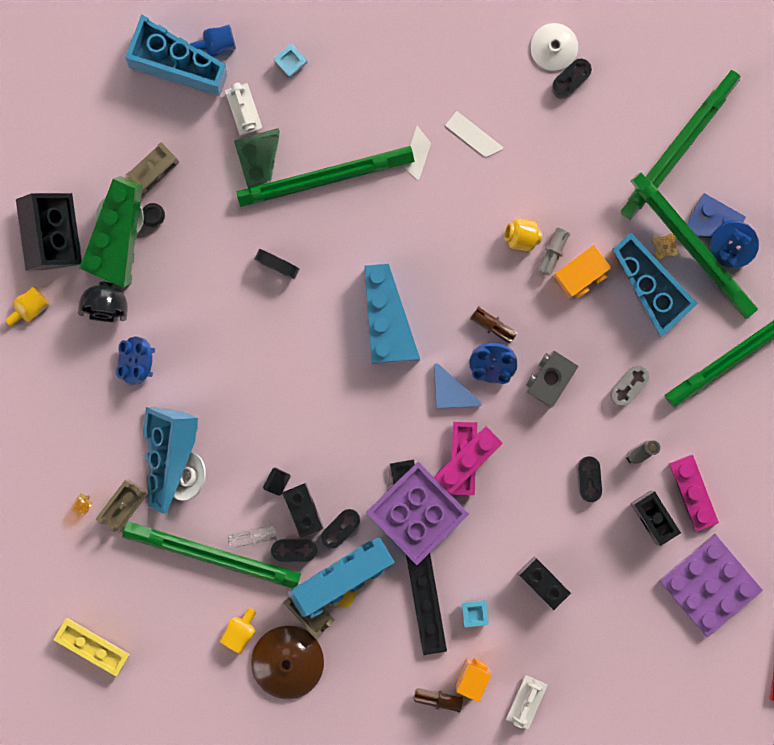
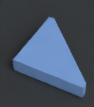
M438 363L434 364L436 408L481 406V402Z

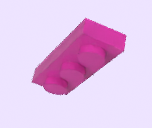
M453 422L451 459L477 435V422ZM476 471L452 495H475Z
M485 426L434 478L452 494L503 443Z
M689 455L670 462V468L694 531L718 524L719 521L694 456Z

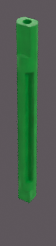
M730 70L716 90L711 92L646 175L648 181L652 182L656 188L660 186L725 103L727 96L740 81L741 76L737 72ZM637 189L628 198V202L621 210V214L629 220L646 204Z
M411 146L239 190L236 193L240 207L412 163L415 160Z
M642 172L633 177L630 182L639 191L640 196L741 315L747 319L754 314L758 307L653 183L649 182Z
M774 320L666 393L664 396L673 408H676L708 386L710 382L774 339Z
M127 521L122 533V537L288 588L293 589L298 586L301 573L256 561Z

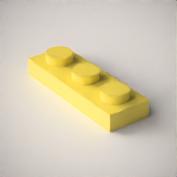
M69 618L65 619L54 638V641L116 677L130 656L129 653Z

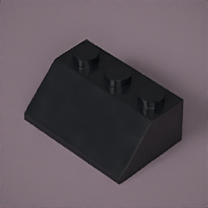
M31 193L17 198L16 206L25 270H49L81 265L82 258L72 193Z

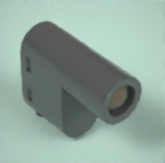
M644 441L628 452L626 460L629 464H639L652 455L658 454L660 452V444L657 441Z

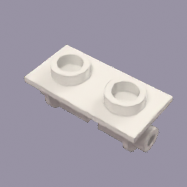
M240 83L232 84L231 88L225 90L240 136L262 129L263 127L248 83L242 85Z
M525 675L506 720L514 723L519 728L529 729L548 684Z

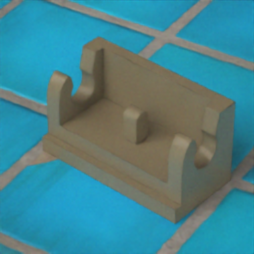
M160 142L151 153L126 175L131 181L143 186L142 193L145 195L179 161Z
M124 480L96 520L101 524H106L111 531L119 533L148 493L131 480Z
M290 596L283 602L315 639L335 621L324 607H322L324 611L313 618L310 615L302 617Z

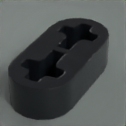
M582 58L573 61L554 80L552 84L553 94L561 99L569 97L588 79L592 71L591 64ZM575 66H584L586 68L584 71L586 75L579 74L574 78L572 75L577 70ZM569 79L571 82L567 86L568 91L562 90L560 92L558 90V82L563 84Z
M260 248L254 258L255 261L294 280L300 270L297 266Z
M586 456L579 460L577 466L579 493L583 500L595 502L602 495L601 468L596 458ZM587 460H590L591 464H595V469L591 470V478H588L587 470L582 469V466L586 465ZM591 480L592 487L597 489V493L593 494V498H589V495L584 493V490L589 487L588 481Z
M354 509L342 511L323 531L321 536L323 544L328 548H337L359 526L360 515ZM345 514L349 516L354 514L355 525L348 524L343 529L341 527L345 521L343 516ZM339 528L341 530L337 535L339 541L337 543L333 541L328 543V535L326 533L328 531L333 533Z
M280 539L272 545L271 554L274 559L281 562H307L316 556L317 546L315 542L309 539ZM283 543L285 548H293V552H287L284 554V557H280V553L276 552L275 549L279 548L280 544ZM307 543L309 548H313V552L309 553L308 557H304V553L296 552V548H303L304 544Z

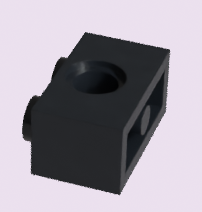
M307 483L282 492L300 538L324 528Z
M649 491L630 503L656 545L662 546L681 534L655 491Z
M535 556L517 573L553 610L571 594Z

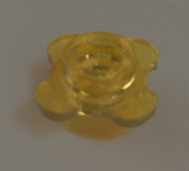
M673 234L663 237L655 236L652 243L656 248L655 257L657 259L678 255L676 237ZM664 244L668 246L667 249L663 248Z

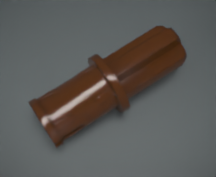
M479 306L470 318L487 329V333L490 334L492 332L507 343H511L517 335L515 330L499 321V317L495 318Z
M417 688L413 697L415 703L434 706L436 710L443 708L460 713L463 704V697L444 694L441 690L434 692Z

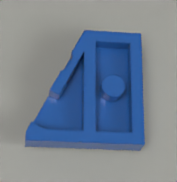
M704 193L686 224L697 236L712 238L714 231L726 221L744 222L746 216Z

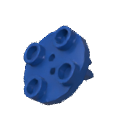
M728 220L714 231L710 240V250L722 266L741 268L748 265L756 257L759 250V239L755 230L749 224Z
M138 336L131 337L127 341L122 340L118 347L119 358L116 375L128 384H141L147 377L153 376V372H150L152 366V353H155V348H151L146 339Z
M499 343L481 344L473 350L469 359L473 378L489 383H508L518 366L514 351L506 345Z

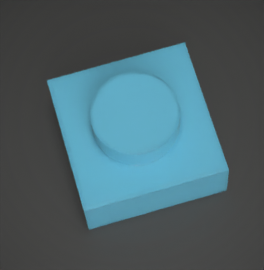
M292 43L273 59L289 78L308 63Z
M486 600L461 602L465 628L489 625Z

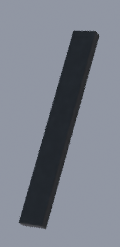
M414 459L390 463L394 484L415 465ZM429 553L418 565L406 555L423 655L446 652L447 647L431 555Z

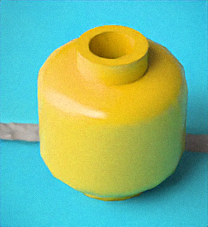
M516 218L507 224L504 239L505 242H508L510 248L530 252L536 245L540 244L542 232L535 221Z

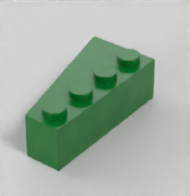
M121 176L112 179L79 269L123 288L131 284L142 185Z

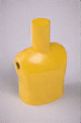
M32 286L27 292L13 301L16 311L6 318L5 321L11 327L21 318L26 322H32L50 304L35 286Z
M249 607L242 619L233 617L228 623L220 642L241 654L255 634V629L250 623L257 611Z

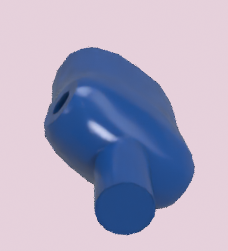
M230 24L206 29L203 32V40L190 43L196 49H206L208 55L212 57L236 49Z

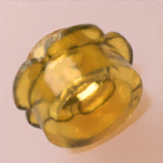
M81 493L78 495L71 508L73 512L77 513L76 516H80L81 513L87 514L92 505V502L89 501L90 495L85 496Z

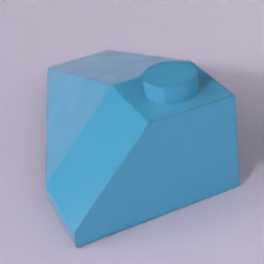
M146 407L143 434L144 439L148 438L149 453H145V460L149 461L150 474L147 477L149 507L164 514L168 512L194 446L198 429V418L182 411Z

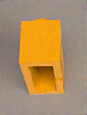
M593 245L557 271L553 277L569 298H572L574 295L580 298L589 291L587 286L595 281L596 284H599L609 275L606 272L611 267L595 245Z
M475 657L472 661L466 659L455 683L456 692L480 702L492 676L487 663Z

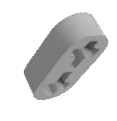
M635 366L625 373L611 390L610 397L614 404L618 406L628 405L637 396L649 380V373L646 368ZM633 371L635 373L641 371L643 373L641 375L643 381H637L632 386L630 382L634 378L632 375ZM626 387H629L630 389L625 394L627 400L621 399L618 401L616 399L618 397L616 391H623Z

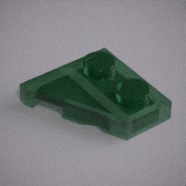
M279 128L234 141L248 188L271 182L280 136Z

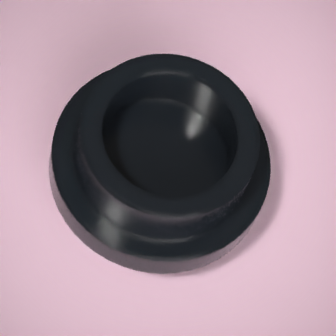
M149 203L143 207V223L145 225L158 227L164 222L165 211L159 204Z

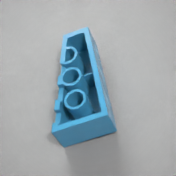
M141 14L125 57L128 67L220 97L227 78L226 65L204 51L194 48L184 39L176 37L168 32L166 28L156 25L149 18Z
M631 232L612 249L660 337L667 333L698 304Z
M389 264L364 265L372 364L420 361V356Z
M378 537L366 542L288 591V594L302 617L310 615L313 618L324 611L323 606L328 603L334 605L344 599V593L349 590L354 592L365 585L364 581L370 577L373 580L385 572L383 569L392 565L395 561L381 538Z

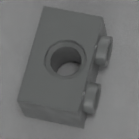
M552 351L550 355L546 353L539 363L542 367L537 375L533 373L526 384L529 387L526 393L550 408L554 407L579 367L556 351ZM547 371L555 373L557 377L555 384L549 385L545 382L544 375Z

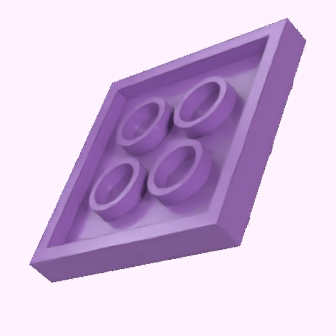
M419 461L366 511L372 520L416 565L469 515Z
M716 534L708 538L659 580L706 637L714 633L763 591Z

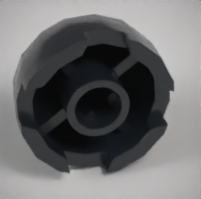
M101 281L99 285L91 286L84 291L80 298L78 314L80 316H84V313L89 314V319L94 321L114 322V318H120V321L123 322L127 320L128 303L125 295L121 290L114 288L113 283Z

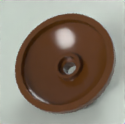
M290 625L279 626L271 629L259 639L252 653L251 667L256 682L265 692L280 699H295L310 692L319 682L324 669V655L317 639L305 629ZM283 661H290L291 667L289 669L282 666Z

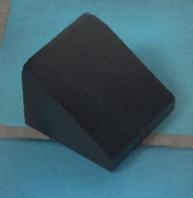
M274 467L263 489L280 496L291 475Z

